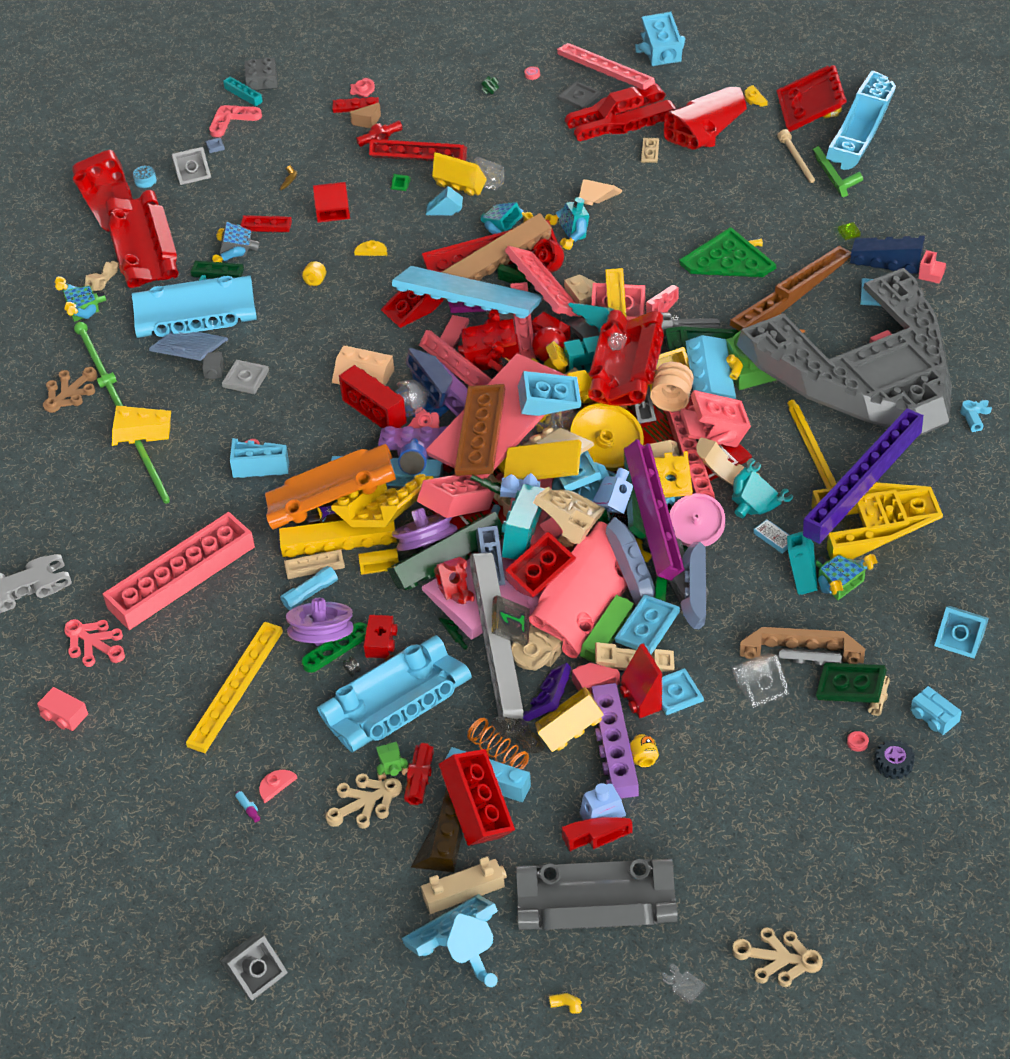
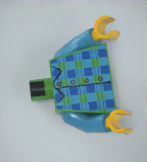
M62 277L56 278L55 287L57 290L64 289L63 293L66 300L64 309L69 315H72L74 322L83 318L89 319L93 314L99 312L97 303L106 301L103 291L94 294L91 286L75 287L68 283L65 284L66 280Z
M869 554L862 560L848 559L841 555H837L830 561L823 556L820 557L816 562V566L820 568L818 583L821 592L831 593L837 600L841 599L864 581L866 569L871 570L873 564L878 563L875 555Z

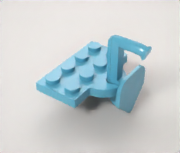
M479 894L402 938L404 945L418 956L429 955L439 945L447 946L451 957L455 961L463 963L469 960L477 979L486 986L494 987L497 984L496 975L486 972L478 954L487 950L493 942V935L486 921L491 919L492 915L498 911L493 902Z

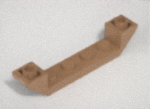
M761 627L740 643V656L748 659L760 658L761 645H766L768 647L787 646L788 648H828L832 651L843 649V662H848L849 664L864 663L865 648L844 631Z

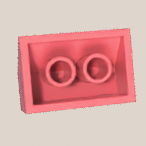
M593 283L591 305L608 307L605 283ZM624 284L627 320L644 315L645 285Z

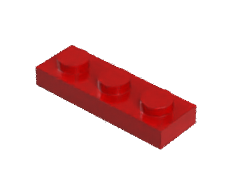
M379 97L333 100V113L351 112L379 103Z
M243 216L240 226L257 232H289L292 218L284 216Z

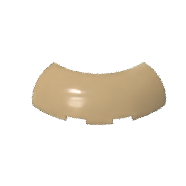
M701 437L696 446L701 460L714 474L733 486L734 478L744 466L740 464L735 466L727 460L729 456L719 447L716 441Z

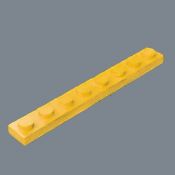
M267 622L262 624L186 741L188 748L202 753L207 752L283 633L282 627Z

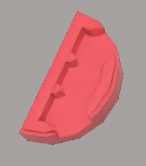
M276 770L267 774L259 787L263 802L266 803L296 780L297 774L289 770Z

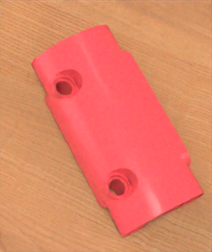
M597 522L585 539L576 545L571 552L576 557V560L548 584L540 596L538 605L529 616V621L533 626L563 641L562 651L570 658L578 657L583 643L616 595L621 597L628 587L606 535V526L608 524L604 522Z

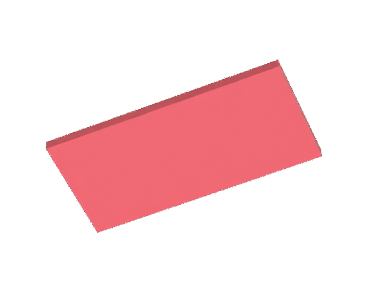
M517 353L487 384H504L506 388L494 470L506 458L507 448L516 447L544 417V415L521 414L518 384L523 371L567 375ZM464 410L426 449L428 456L454 469ZM482 474L475 476L481 479H486L490 474Z

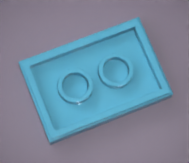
M644 594L616 635L615 642L637 650L640 644L644 643L649 653L652 654L679 614V606Z

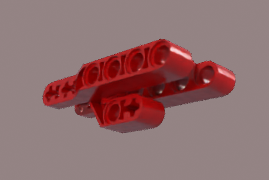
M655 83L644 90L630 87L610 93L592 107L569 113L565 117V123L570 129L577 127L574 135L578 141H584L604 134H625L631 130L635 131L641 129V127L664 122L665 114L677 108L670 100L662 101L666 94Z

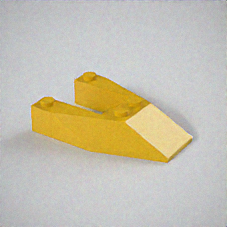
M876 482L847 514H859L864 527L829 533L827 551L831 560L837 555L854 559L942 518L943 514L932 488L928 486ZM832 488L813 491L812 509Z

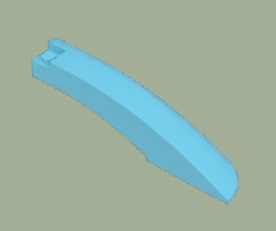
M871 71L857 92L843 125L829 146L826 157L831 162L842 163L840 169L847 170L856 166L876 133L895 91V84L889 82L888 77Z

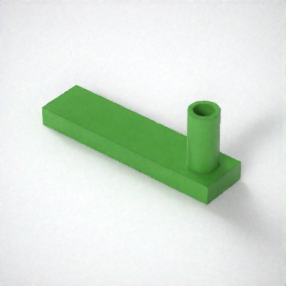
M818 146L813 149L816 160L842 197L848 196L847 188L863 181L860 172L842 180L829 160L826 159L821 148Z

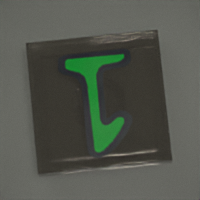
M498 595L493 597L492 634L523 646L529 644L530 608Z

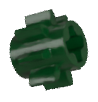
M488 76L481 83L483 86L481 90L485 94L489 92L492 95L499 88L497 85L499 81L495 76L493 78Z

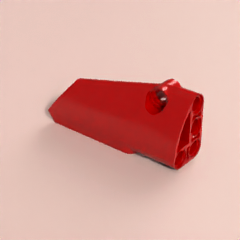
M728 87L692 100L684 107L667 112L664 117L665 139L692 150L704 146H715L716 136L747 109L741 88Z

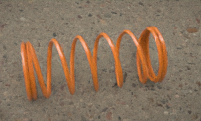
M480 718L469 728L467 738L475 745L479 744L480 750H482L481 744L483 742L481 740L484 734L491 727L494 728L491 735L486 739L488 740L493 735L495 726L488 727V720ZM485 721V726L479 734V737H481L480 741L476 743L474 741L478 740V736L473 738L474 732L478 725ZM503 732L496 733L490 740L488 747L486 749L488 756L491 758L495 757L496 762H498L496 757L498 756L497 752L499 748L505 741L509 740L507 747L500 754L504 753L510 746L511 739L507 738L501 742V744L498 746L496 750L495 756H491L489 754V750L491 749L489 748L492 740L498 734H501L499 741L493 747L497 746L503 737ZM514 745L507 751L503 762L500 763H506L505 759L508 753L514 747H517L516 752L508 759L511 760L509 766H513L514 762L525 754L522 761L516 766L521 765L519 769L522 770L528 763L529 754L525 751L516 754L519 746Z

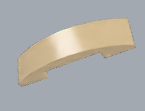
M595 643L596 663L617 670L625 671L636 650L616 648V644ZM655 649L651 656L661 672L674 671V651Z

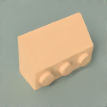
M343 346L336 358L332 383L340 385L339 375L353 365H356L386 386L394 372L393 356Z

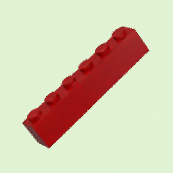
M370 139L369 155L372 157L434 161V154L436 152L466 161L467 147L461 144Z

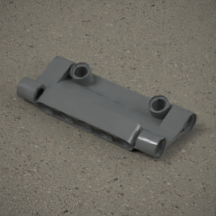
M672 858L516 866L519 930L543 929L547 931L550 929L567 930L572 928L648 926L656 923L678 922ZM641 864L645 867L646 872L642 876H637L633 872V867ZM547 869H554L557 876L553 880H547L544 877V872Z

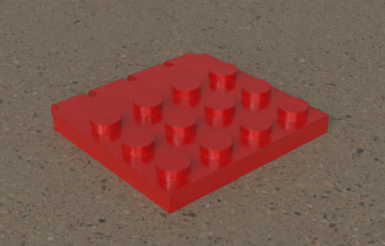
M834 65L819 69L777 90L784 120L789 132L842 108L841 105L846 103L839 75Z

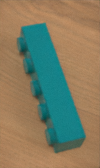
M228 77L223 80L226 90L250 104L257 106L263 102L260 93L236 79Z

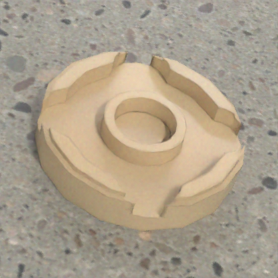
M526 632L519 635L511 647L514 662L517 666L526 670H535L543 667L548 663L552 654L549 639L539 632Z

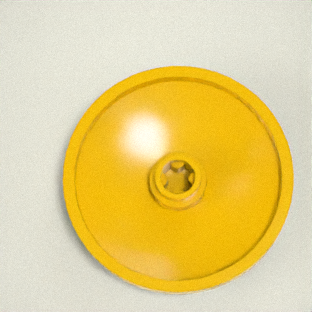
M602 403L592 404L583 408L573 419L569 431L592 441L594 446L587 451L594 462L604 465L609 471L625 468V447L629 446L636 439L640 440L641 445L644 442L642 428L629 411L620 406Z

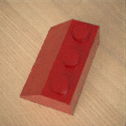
M547 532L505 569V579L519 593L534 598L572 564L576 557L552 534Z

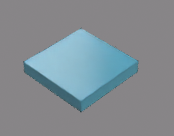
M685 668L662 677V709L666 716L704 701V697Z

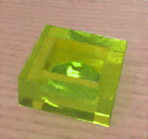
M854 222L838 226V231L845 240L861 236V231Z

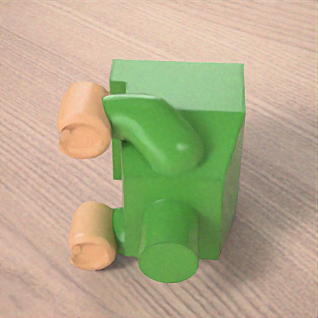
M397 742L376 747L380 764L377 766L379 781L382 779L386 780V775L388 774L396 776L399 771L406 775L408 762L405 758H401Z

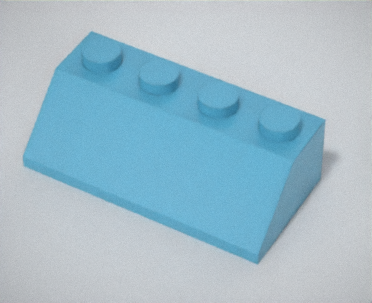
M701 335L685 341L689 367L694 375L693 391L696 390L735 399L734 382L729 377L732 370L728 365L729 363L726 362V358L729 356L726 340Z

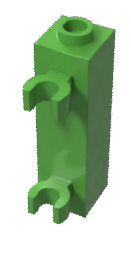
M616 595L583 643L580 656L596 663L595 643H613L616 635L631 615L634 603Z

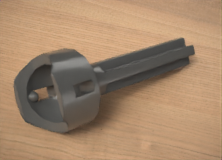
M660 312L663 315L662 329L664 336H666L665 329L681 326L719 329L720 321L718 318L672 319L669 312Z

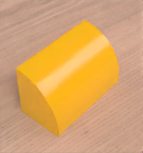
M397 548L358 554L361 575L388 571L387 568L399 562Z

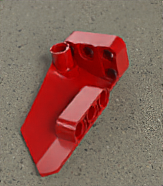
M106 150L74 164L72 171L74 183L103 230L110 232L108 226L109 216L105 205L106 201L111 198L132 200L133 197L125 180L119 159L112 150Z

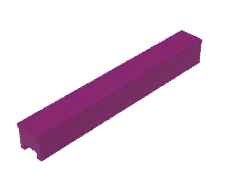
M636 439L624 448L627 464L657 576L672 581L674 577L685 570L651 445L648 443L645 446L641 445L640 440Z

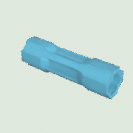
M326 566L312 578L281 595L280 599L283 605L288 610H291L321 589L327 588L336 582L338 577L332 567Z

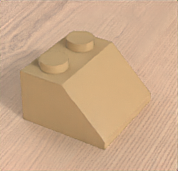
M580 274L564 280L566 292L576 303L592 304L593 283L596 282Z

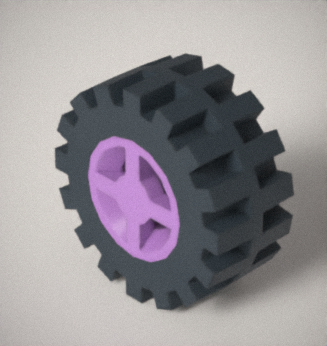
M890 739V742L886 740L877 748L875 767L879 769L880 774L884 773V777L888 778L891 776V779H895V777L902 779L903 775L907 777L909 772H912L915 754L912 747H908L906 742L902 744L901 740L895 742L894 739Z

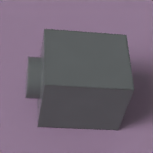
M209 352L204 357L202 368L205 379L223 378L224 359L222 352Z

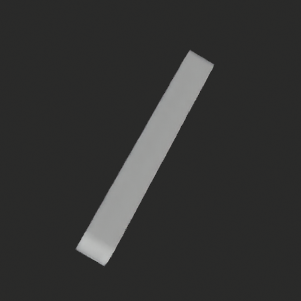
M491 552L472 553L470 555V567L499 720L501 722L522 720L523 707L508 629L499 615V611H504L494 557Z

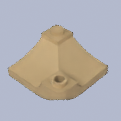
M550 487L545 488L539 493L533 502L558 523L563 531L562 536L575 544H580L585 539L590 529L605 510L604 507L573 491L552 490Z

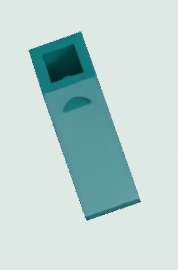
M580 303L568 304L573 308L572 312L578 316L582 315L586 323L598 328L599 333L603 324L607 322L609 312L614 310L613 308Z
M803 531L788 535V554L798 595L817 591L814 543L803 536Z

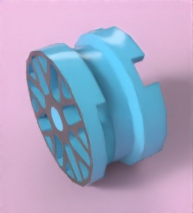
M140 166L133 171L135 185L139 188H149L157 181L155 170L151 166Z

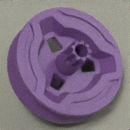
M418 508L411 512L414 521L393 531L392 536L399 539L396 547L397 550L404 551L422 546L425 548L453 534L458 528L450 523L452 517L445 518L440 514L426 516L424 508Z
M323 598L312 599V603L297 606L286 614V621L290 624L287 628V634L293 640L315 643L318 647L325 642L342 639L351 634L354 629L353 623L350 621L353 615L352 609L341 603L325 602Z

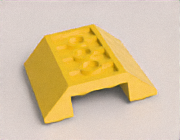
M425 474L416 475L413 480L406 483L400 490L395 488L387 489L386 484L378 485L376 491L369 495L358 490L337 499L338 501L331 508L351 527H386L417 501L423 480L434 479V477L425 476Z

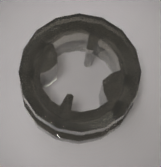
M353 656L349 657L348 661L344 660L342 662L345 670L351 677L355 675V672H361V668Z

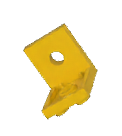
M684 451L683 455L672 456L671 452L664 453V457H655L665 498L691 496L693 491L688 452ZM673 475L676 477V480L668 481L666 477Z

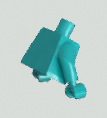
M753 458L747 461L748 467H744L734 478L732 500L738 504L734 513L740 518H744L747 513L750 515L764 514L781 505L783 500L790 502L793 499V495L784 497V494L789 492L788 489H783L780 496H777L778 492L756 473L760 470L761 464L757 462L755 466H752L755 462Z

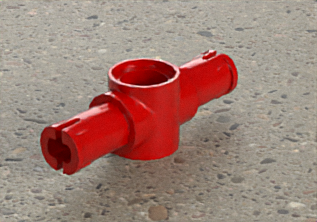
M399 120L390 125L374 124L367 134L356 137L357 143L362 147L370 143V139L388 140L391 134L403 130L402 124Z

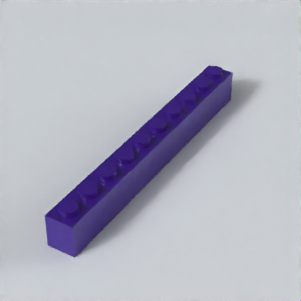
M907 408L804 518V537L819 544L922 433L924 415Z

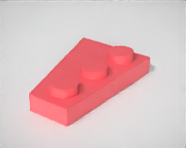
M672 285L646 302V313L651 311L668 312L678 300L679 287Z

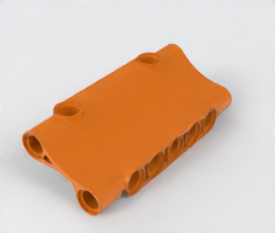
M385 443L371 450H357L289 478L284 482L283 486L266 492L265 497L268 507L266 517L272 530L286 525L290 521L301 523L307 518V511L361 490L364 494L369 495L376 491L378 485L381 486L396 480L390 461L392 455L387 444Z

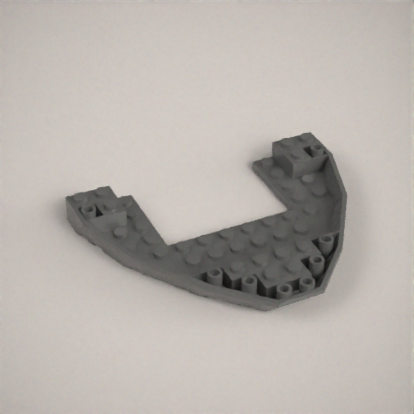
M905 268L865 282L863 286L905 330L834 358L828 359L784 313L741 329L737 346L760 370L809 400L865 422L888 428L908 408L924 415L920 436L949 423L952 384L937 316L929 302L924 298V293L919 289L916 279Z

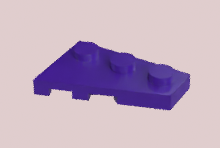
M564 663L550 671L540 687L542 692L530 702L532 705L530 711L523 713L524 721H530L549 711L553 712L559 707L561 696L564 693V688L569 680V674L572 669L568 663Z

